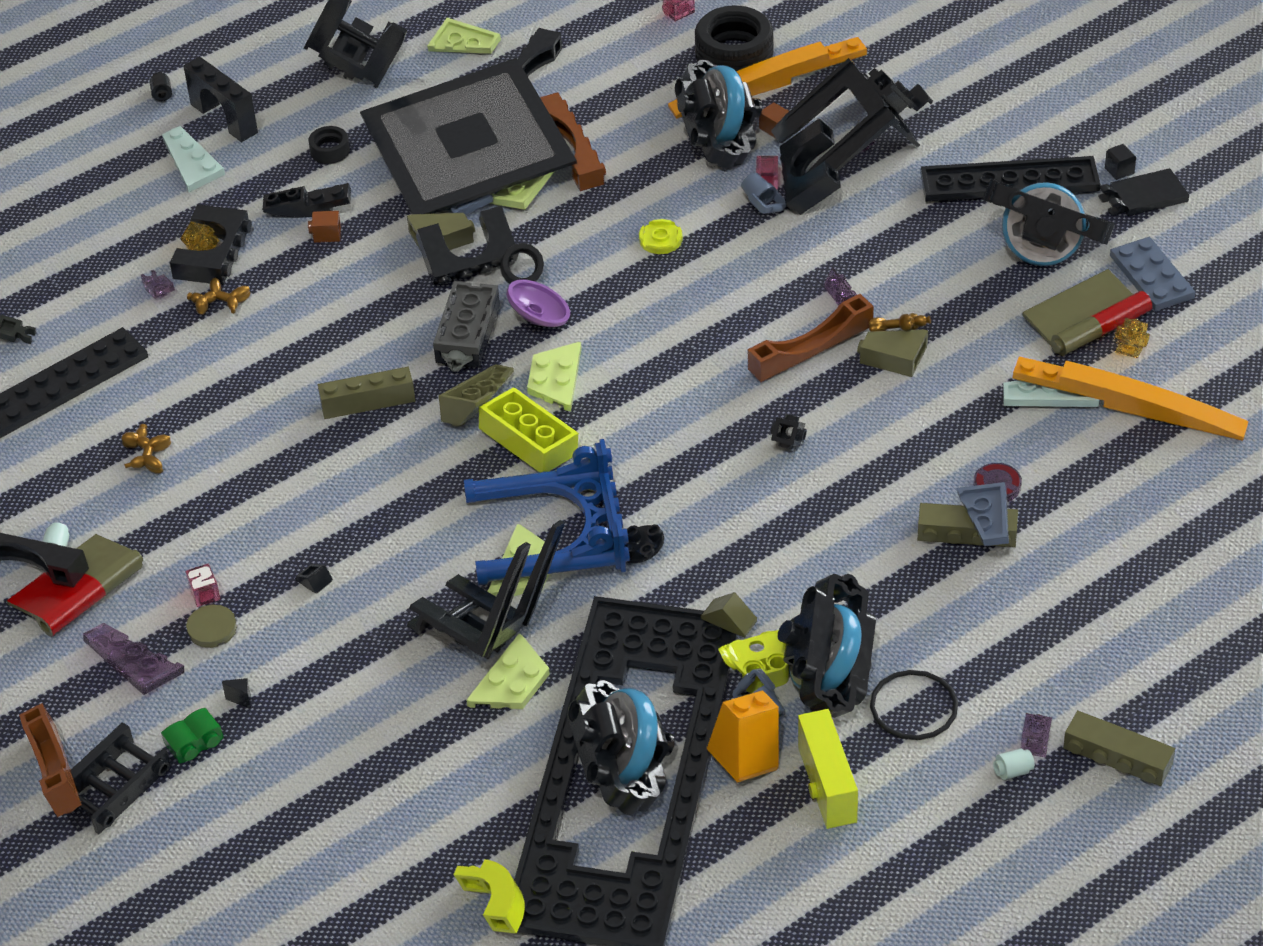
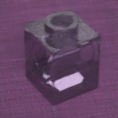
M1026 713L1021 738V748L1023 750L1028 749L1033 756L1046 758L1052 717Z

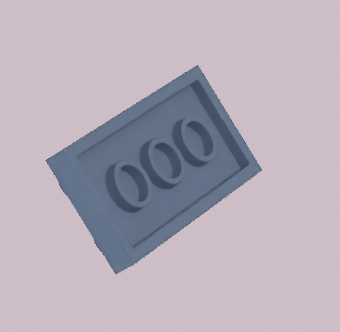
M1150 236L1110 249V257L1135 288L1148 294L1154 311L1195 298V290Z

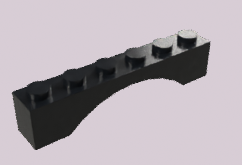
M538 28L535 34L531 35L529 43L522 49L521 55L518 58L527 76L540 67L555 61L562 50L561 32Z
M0 533V560L21 561L35 565L42 569L55 584L74 587L89 569L83 550Z

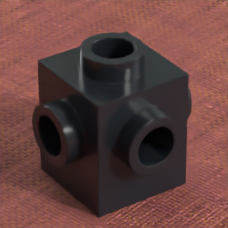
M786 414L785 418L776 417V421L773 422L771 427V440L779 442L778 446L786 449H792V446H800L801 442L803 443L806 438V423L799 422L800 417ZM791 427H793L792 433H791V436H790V435L788 434V430H789Z

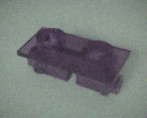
M831 268L824 287L839 306L842 302L857 294L854 290H851L852 287L847 282L845 276Z

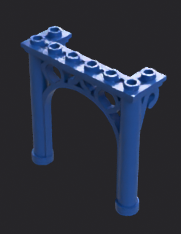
M599 439L600 443H595L596 451L589 446L577 448L572 455L573 463L557 468L555 471L473 481V479L464 480L466 503L537 493H552L564 496L578 505L585 516L584 529L572 544L555 552L548 574L615 566L616 569H621V572H626L625 562L630 561L628 546L624 547L626 543H629L627 528L622 529V515L617 514V512H620L618 497H613L617 496L615 481L610 482V480H613L612 466H608V463L612 462L611 448H606L604 439ZM587 489L596 492L593 496L589 497L580 494ZM602 500L604 508L596 507ZM606 521L608 528L598 525ZM539 554L527 556L520 578L530 577ZM513 557L475 561L478 586L488 585V582L504 580Z

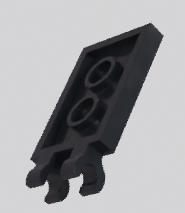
M1170 168L1110 182V185L1103 184L1099 187L1103 194L1098 195L1101 202L1109 201L1112 208H1108L1111 216H1117L1124 212L1128 216L1189 201L1188 192Z

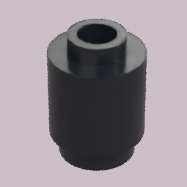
M162 72L153 74L149 81L152 97L161 102L168 100L172 96L170 78Z

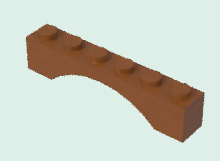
M558 92L540 97L563 138L574 148L577 164L572 165V178L578 189L584 191L604 185L605 165L603 162H599L596 150H592L589 138L584 137L580 124L577 125L574 113L568 110L566 100H562Z
M858 294L842 302L825 321L804 335L786 341L765 340L747 349L748 370L760 382H763L870 328L869 321L873 319L874 306L861 294Z
M43 703L21 713L19 717L41 770L42 779L39 782L43 795L56 816L59 817L63 814L71 813L82 804L57 727Z

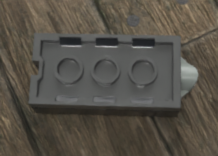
M453 282L433 342L435 363L448 364L449 368L454 372L461 370L463 366L480 368L500 307L498 285L480 284L478 287L472 286L470 282Z

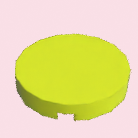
M652 220L649 222V225L645 227L643 225L639 231L641 247L653 254L673 252L681 246L683 241L682 229L680 226L677 227L675 222L671 220Z

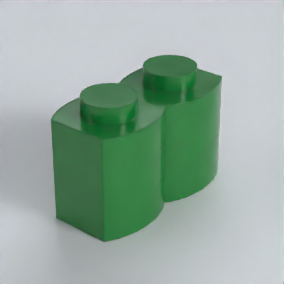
M206 708L192 712L184 720L169 725L161 732L165 746L178 763L193 760L202 750L217 746L224 738L220 725Z

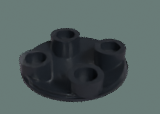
M657 524L640 527L633 525L627 528L629 543H626L624 547L628 546L630 561L626 562L641 563L651 559L660 551L664 544V534Z

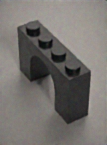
M200 56L183 65L190 104L204 114L221 104L225 112L229 134L241 143L258 133L252 94Z
M817 119L779 146L782 163L781 172L784 180L783 188L786 196L785 203L789 209H794L800 215L841 188L839 172L826 161L805 174L807 167L817 156L835 145L833 130L821 119Z
M197 204L191 217L193 234L219 238L223 242L219 246L205 251L176 248L170 261L172 277L177 280L209 284L213 278H217L220 284L224 285L226 278L231 275L233 263L238 259L240 248L244 246L246 234L251 231L252 223L248 218L247 210Z
M502 205L480 212L479 222L487 242V247L484 252L473 258L458 257L448 249L439 223L417 229L416 239L432 285L438 283L439 285H445L450 283L452 279L459 277L460 279H466L471 277L473 273L480 271L481 273H487L492 271L494 267L500 266L504 253L515 244ZM518 254L512 256L509 266L517 261Z

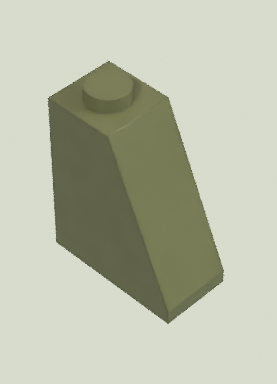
M464 213L413 214L407 216L409 233L419 250L420 247L416 239L417 229L439 223L449 250L474 242L473 233L475 232V226L472 220H468Z
M928 330L868 332L865 339L860 340L857 353L860 354V364L913 377L928 346Z

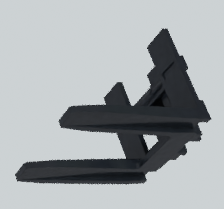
M328 0L304 49L307 50L309 47L318 52V57L325 61L324 65L328 66L329 70H332L334 66L339 70H343L345 72L343 75L345 79L347 77L352 80L354 77L360 80L366 78L375 83L373 87L378 88L399 51L407 30L394 22L388 21L378 40L370 35L374 26L355 17L352 24L342 20L352 2L351 0ZM337 30L341 31L333 47H329ZM369 48L374 49L366 65L363 66L362 62Z
M848 58L794 106L771 132L780 143H783L800 131L849 88L868 115L808 170L810 172L826 161L838 172L890 126L897 129L918 148L920 144L899 113L906 107L913 108L917 112L927 102L932 104L933 100L919 84L909 91L899 80L895 82L882 69L878 71L875 68L868 73L869 77L866 73L863 74L855 63Z
M559 520L552 525L517 609L511 606V602L531 546L528 542L523 543L517 548L497 597L458 574L448 580L445 586L467 598V600L447 612L426 598L421 597L409 607L410 610L419 615L408 621L407 627L420 633L431 624L437 631L449 635L457 643L467 646L474 653L489 660L493 651L500 652L507 640L520 631L522 624L528 626L559 544L565 522ZM481 607L490 612L487 621L472 612Z

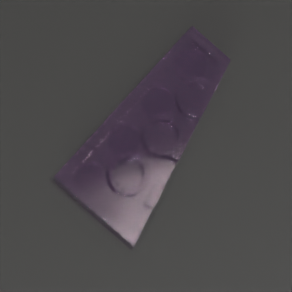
M105 623L83 633V641L143 695L184 673V665L168 661L167 656L160 652L155 654L147 650V646L141 642L134 643L130 641L128 635Z

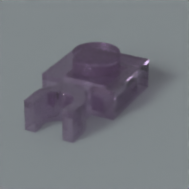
M151 270V276L141 274L145 290L154 298L164 297L167 293L175 291L173 282L164 274L157 277L155 270Z

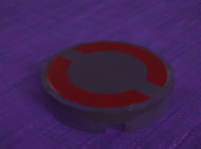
M1004 463L986 464L979 468L974 475V486L1005 482L1007 502L1016 498L1021 491L1022 477L1010 465Z

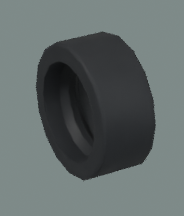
M324 126L318 128L308 138L310 155L319 163H337L345 159L350 152L348 134L340 127ZM326 142L339 143L337 146L331 148L319 147L321 144Z
M526 243L514 244L509 247L504 253L500 264L501 274L509 284L516 280L537 282L544 267L543 256L539 250ZM524 253L532 257L535 263V270L532 275L520 278L512 274L509 268V261L512 256Z

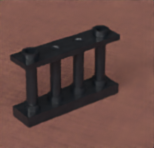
M123 722L71 769L78 795L87 786L91 785L110 798L99 808L79 795L82 804L79 807L92 815L93 827L98 835L110 827L120 814L159 777L165 775L171 767L166 749L163 748L156 756H152L133 744L134 741L130 727ZM123 752H128L146 765L138 773H134L117 762L116 759ZM109 768L128 782L121 789L116 790L99 779L98 776L105 769Z

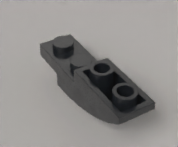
M349 183L310 192H307L305 186L263 195L262 210L264 213L282 217H312L313 212L333 211V207L350 204L351 187Z

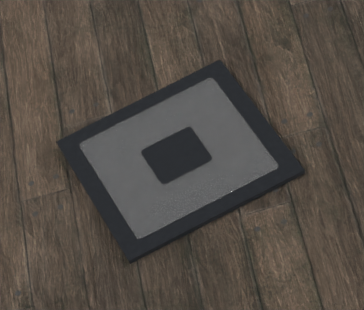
M517 58L360 111V115L412 215L435 214L577 164L575 156Z

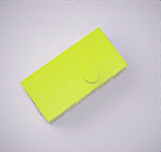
M514 387L479 407V429L538 472L551 471L571 459L573 452L578 448V432Z
M829 709L798 715V749L810 780L808 784L810 796L812 799L816 798L826 829L857 823L858 788Z

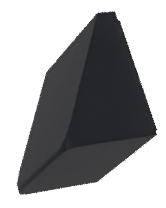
M310 564L295 577L297 582L313 593L320 592L333 580L327 567L318 564Z
M248 678L222 681L226 700L251 708V692Z

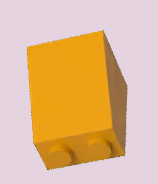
M763 690L724 701L707 746V750L737 783L776 771L779 767V707Z

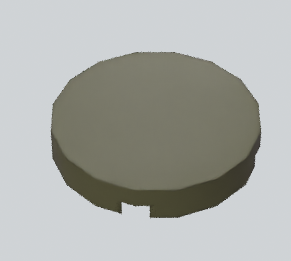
M207 605L197 609L190 615L186 627L188 635L194 644L205 648L218 647V644L222 642L225 644L231 640L236 633L237 624L234 613L229 608L222 605Z

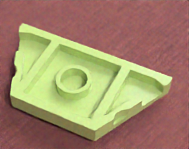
M581 342L534 354L527 385L528 394L536 398H542L550 404H553L555 401L564 405V410L571 411L582 349Z
M517 524L502 559L514 557L517 548L525 542L531 544L528 555L540 554L545 541L522 525ZM530 577L520 578L514 596L523 594ZM503 580L492 581L487 592L496 596Z
M518 634L467 698V706L475 708L476 704H490L491 708L501 709L508 707L510 709H523L550 675L549 667L521 634Z

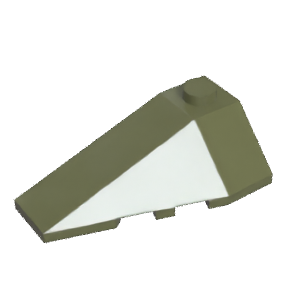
M495 364L440 394L438 397L441 422L450 423L452 426H462L466 421L475 417L479 412V407L492 398L512 375L514 368Z

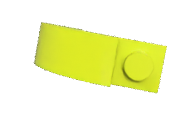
M484 859L481 868L476 866H457L453 875L464 891L491 894L488 905L483 913L491 929L497 932L517 934L524 916L525 903L522 892L509 871L501 864Z

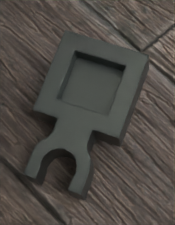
M5 315L0 316V339L15 342L16 338H19L25 343H32V336L27 334L35 336V327H23L22 320Z

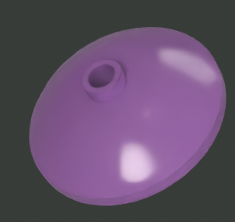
M516 280L507 289L506 295L511 307L524 320L534 325L558 327L564 325L570 317V309L565 300L554 290L541 283L531 280Z

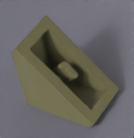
M735 592L713 599L701 615V619L744 638L757 622V617Z

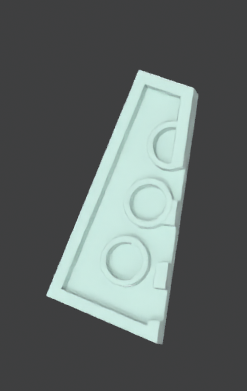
M181 126L162 134L163 141L174 160L176 168L180 172L183 182L186 184L188 192L225 175L224 168Z
M1020 380L1003 383L1004 406L1099 407V399Z

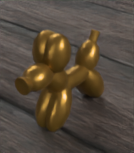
M213 278L210 281L209 292L204 295L189 292L187 300L195 303L196 311L200 315L205 314L208 309V303H212L216 299L226 301L227 306L231 309V313L234 314L238 303L249 298L250 288L249 286H240L231 293L222 292L219 280Z
M911 313L909 315L903 314L899 319L891 320L876 317L869 321L870 332L886 331L893 328H901L904 331L916 330L919 326H925L927 323L931 324V316L926 317L925 315Z
M140 424L136 433L126 432L122 435L121 439L124 447L136 448L140 446L144 449L142 456H137L129 463L124 464L125 468H141L145 466L150 472L156 474L163 472L161 461L152 456V453L168 448L171 445L170 436L157 435L149 439L146 437L147 425Z

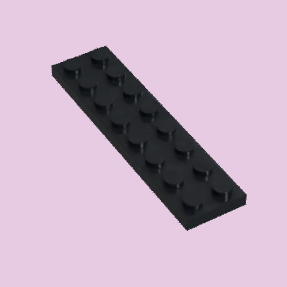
M1094 156L921 166L920 169L925 202L981 199L984 197L990 178L1020 190L1036 183H1054L1065 187L1072 193L1100 191L1099 187L1101 186Z
M122 327L0 393V438L148 358L147 350Z

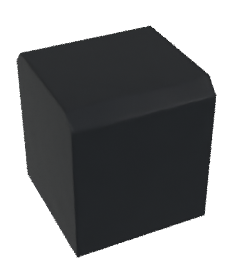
M1120 144L1106 151L1104 168L1115 180L1135 173L1136 156L1125 144Z

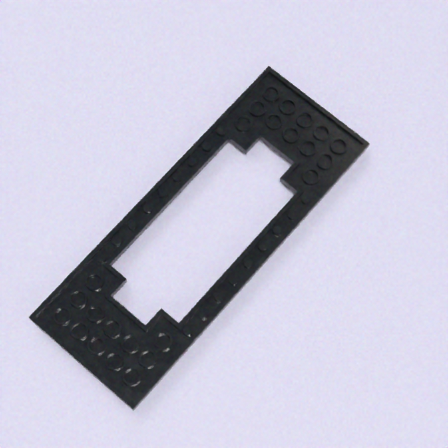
M594 596L514 878L515 883L522 892L525 903L524 916L517 931L518 933L604 946H665L709 762L710 752L707 750V746L722 706L730 667L724 662L718 648L730 644L738 638L737 634L701 619L704 610ZM628 666L676 672L673 692L696 695L658 855L631 851L626 873L575 866L579 844L555 840L578 757V749L568 719L569 705L577 698L586 684H597L599 681L605 680L611 684L623 685Z

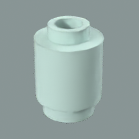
M58 522L52 523L47 527L42 542L67 546L70 536L67 526Z
M1022 748L998 754L993 762L995 774L1003 780L1028 774L1035 766L1032 753L1028 749L1023 750Z

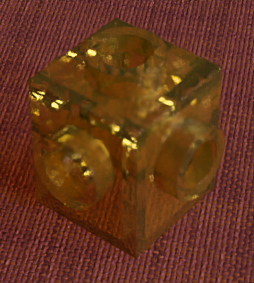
M193 221L189 223L180 238L189 250L197 251L213 249L220 241L215 236L214 230L211 227Z
M1125 318L1122 326L1118 325L1115 331L1114 339H1118L1115 352L1138 358L1143 347H1146L1149 341L1150 334L1146 333L1148 324L1137 319Z

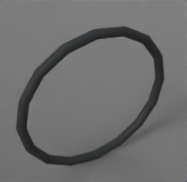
M906 670L893 673L878 683L871 693L870 709L874 720L886 732L902 739L922 740L935 737L950 727L957 717L958 700L953 688L941 677L927 671ZM907 675L926 676L939 682L949 691L953 701L952 715L945 725L934 732L921 735L900 733L889 728L877 714L875 708L876 695L882 686L897 677Z

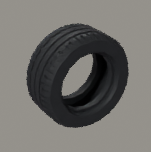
M738 5L723 6L708 12L696 25L695 56L697 62L699 60H707L713 65L729 66L738 71L773 57V26L769 19L758 10ZM727 40L747 41V43L728 45L720 42Z

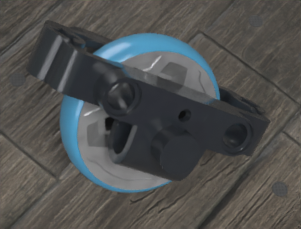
M699 60L697 64H688L681 78L676 80L675 95L677 107L682 114L692 146L702 147L705 159L710 163L718 164L723 169H731L733 165L743 164L750 150H753L756 144V134L752 124L754 119L760 117L762 113V101L758 98H752L748 84L742 82L739 74L733 68L724 65H713L707 60Z
M990 178L982 199L1005 207L1002 219L1004 239L1010 250L1019 259L1032 265L1050 266L1066 260L1079 248L1084 236L1107 245L1115 226L1113 222L1086 214L1080 201L1071 191L1054 183H1036L1020 190Z
M832 574L818 580L815 587H809L804 593L800 614L791 620L783 622L778 631V640L785 643L783 661L789 664L790 677L794 685L800 690L801 702L810 707L811 712L829 709L833 718L853 711L855 705H859L864 700L867 694L869 673L872 665L871 657L876 617L867 612L868 592L859 585L857 579L852 574H845L843 576ZM844 600L848 603V607L834 603Z
M601 680L597 684H586L577 698L571 702L568 709L569 723L586 779L590 784L599 785L602 797L609 806L618 808L626 815H634L637 811L645 812L665 787L666 778L661 762L665 756L671 754L674 748V736L669 732H664L659 714L655 711L653 703L641 691L631 688H615L605 680Z

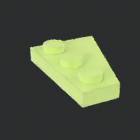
M446 18L427 47L428 51L492 54L501 41V36L496 32Z

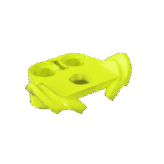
M779 630L766 631L758 636L744 640H735L718 648L724 662L733 670L737 669L742 674V678L753 669L760 668L773 682L775 687L782 686L789 680V664L783 661L785 643L778 640ZM761 644L764 649L760 652H754L750 649V646ZM756 676L746 691L753 693L758 688L764 686V684Z

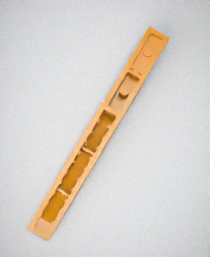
M859 37L825 47L820 41L766 59L736 72L739 74L742 82L748 84L751 95L754 96L790 85L792 77L842 63L848 58L852 60L867 55V48ZM677 99L668 103V107L675 118H681L682 114L678 110Z
M1019 356L1013 371L1012 379L1104 400L1103 407L1237 440H1244L1249 422L1178 393L1070 361H1065L1064 367Z

